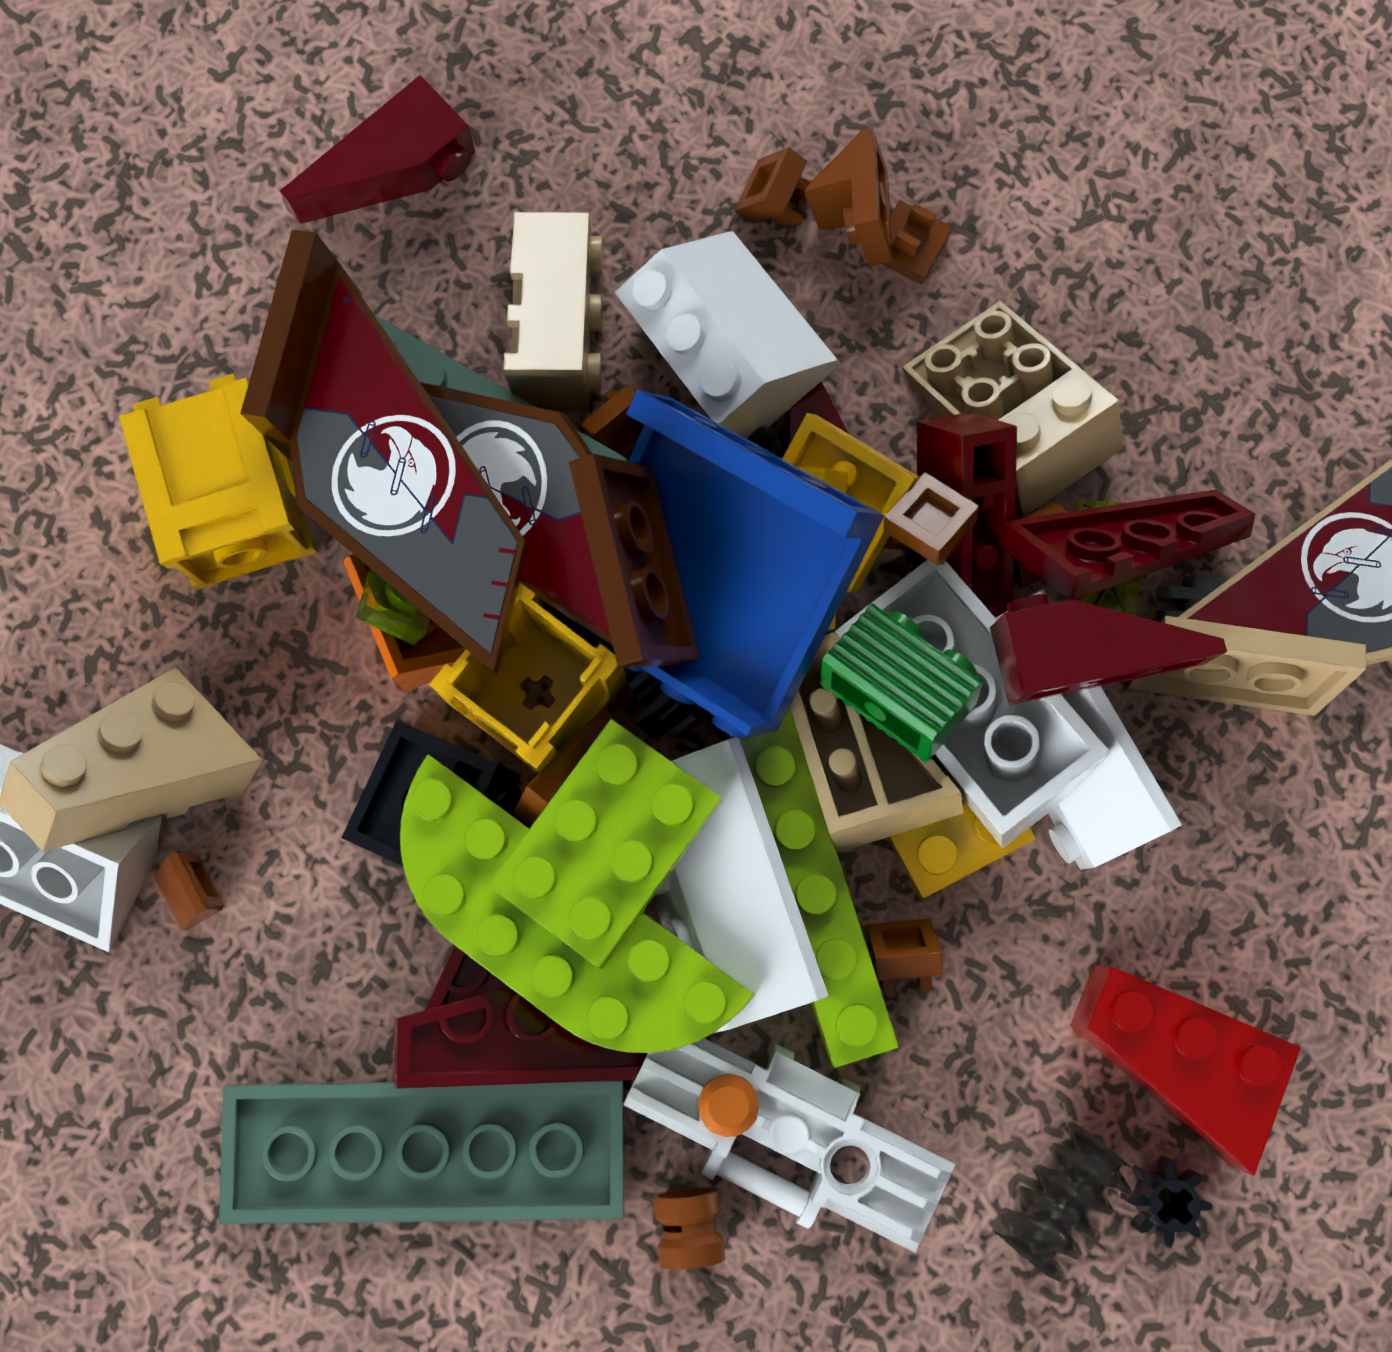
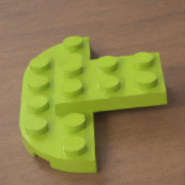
M612 719L601 731L531 828L517 820L429 754L426 756L410 785L401 818V857L410 890L426 918L439 933L557 1024L575 1036L607 1049L629 1053L664 1052L684 1047L715 1033L734 1019L755 996L754 993L643 912L723 802L719 795Z

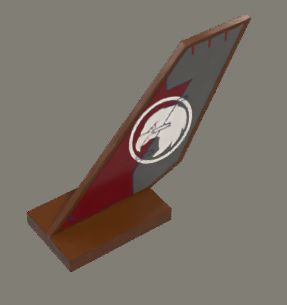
M292 230L240 414L292 462L297 507L498 675L528 543L364 300L362 292L316 232Z
M420 382L528 543L520 583L534 592L538 598L613 645L618 667L679 666L700 659L654 468L592 453L564 413Z

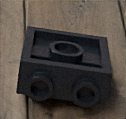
M396 721L341 838L403 866L400 830L404 803L410 785L428 754L511 815L522 796L520 788L517 787L521 775L498 762Z

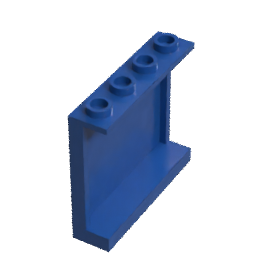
M637 390L626 415L644 424V427L628 462L654 468L700 659L679 666L625 668L637 672L646 671L662 681L660 689L666 695L685 704H698L714 715L712 718L713 724L732 736L747 739L752 735L776 732L885 515L669 396ZM543 601V606L562 617V623L581 638L598 640L612 649L611 652L615 654L613 645Z

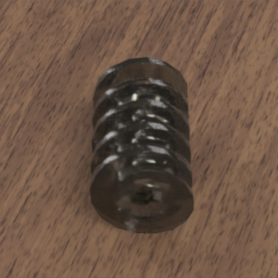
M1070 1121L1066 1124L1065 1131L1075 1147L1072 1149L1058 1143L1051 1144L1049 1152L1058 1164V1170L1036 1164L1033 1168V1173L1043 1187V1190L1039 1192L1020 1186L1017 1189V1194L1027 1211L1023 1214L1004 1207L1000 1213L1011 1232L1009 1235L993 1231L1042 1273L1059 1282L1065 1279L1066 1274L1055 1257L1057 1253L1076 1260L1083 1254L1073 1239L1072 1233L1076 1231L1090 1237H1096L1099 1233L1088 1215L1089 1210L1092 1209L1110 1216L1115 1211L1104 1193L1106 1187L1126 1194L1131 1190L1130 1185L1120 1171L1122 1166L1131 1168L1130 1165L1085 1129Z

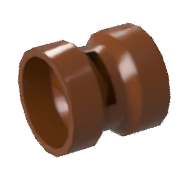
M689 1188L665 1191L653 1195L655 1219L663 1224L664 1237L658 1243L659 1264L661 1268L671 1270L695 1269L719 1264L726 1260L724 1239L716 1231L715 1218L721 1211L718 1188Z

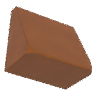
M175 851L167 855L155 873V879L181 931L187 930L222 911L221 907L224 904L199 855Z

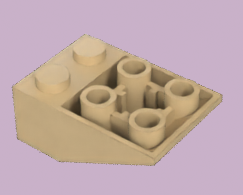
M1001 301L902 367L938 417L972 412L1017 426L1015 511L1023 518L1123 449L1119 400Z

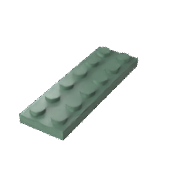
M624 1080L401 1089L394 1088V1082L248 1083L223 1086L219 1224L623 1219Z

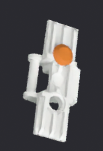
M705 1038L681 1048L648 1053L623 1104L711 1149L700 1175L710 1180H713L715 1175L781 1207L796 1215V1223L807 1229L812 1226L820 1208L826 1207L915 1253L955 1167L953 1162L853 1113L860 1096V1085L842 1076L836 1082L794 1061V1052L778 1044H775L769 1056L766 1069ZM743 1134L816 1171L817 1173L809 1190L807 1191L730 1152L736 1137ZM852 1145L859 1147L868 1157L867 1173L857 1183L844 1184L839 1182L831 1173L830 1163L832 1156L843 1146Z

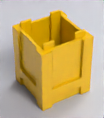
M234 374L208 381L211 391L165 405H161L160 398L157 396L132 404L133 412L119 416L159 563L167 569L173 567L189 577L191 586L197 590L317 553L306 514L297 507L291 462L240 414L249 380L246 377L236 380Z
M520 582L498 675L466 649L452 667L445 664L429 683L453 709L479 727L537 774L554 759L603 707L606 708L610 703L613 704L628 685L624 667H618L615 654L602 644L594 648L543 609L536 594ZM544 678L551 680L553 684L549 692L555 699L554 703L549 708L541 704L536 705L532 710L526 708L523 704L527 700L528 695L522 689L529 680L537 684Z

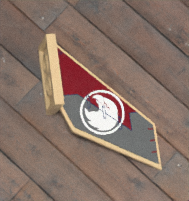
M1392 459L1179 617L1165 616L1161 621L1162 623L1224 638L1227 649L1225 654L1201 666L1129 680L1127 689L1315 716L1366 670V665L1392 660Z

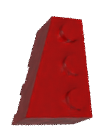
M1093 965L1070 1026L1130 1079L1138 1083L1163 1105L1180 1123L1188 1127L1213 1149L1229 1166L1255 1176L1301 1047L1115 967Z

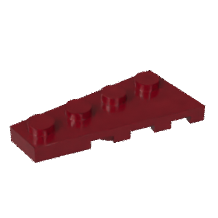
M1215 489L1003 521L999 545L1023 563L1027 570L1036 573L1066 598L1077 600L1251 537L1256 514Z
M506 987L395 1018L394 1088L635 1080L648 1053L616 1051L583 1040L557 1024L513 989Z

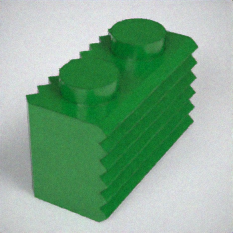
M870 604L865 613L861 614L858 620L851 625L848 632L843 633L841 639L833 645L831 651L826 652L822 659L820 684L825 690L831 691L836 698L842 699L846 706L853 707L856 713L862 714L867 721L873 722L878 729L884 730L889 737L895 738L900 745L906 746L910 753L917 754L921 761L928 762L977 705L983 681L977 678L975 667L962 654L950 649L942 653L922 639L920 628L908 616L898 611H892L888 615L876 605Z

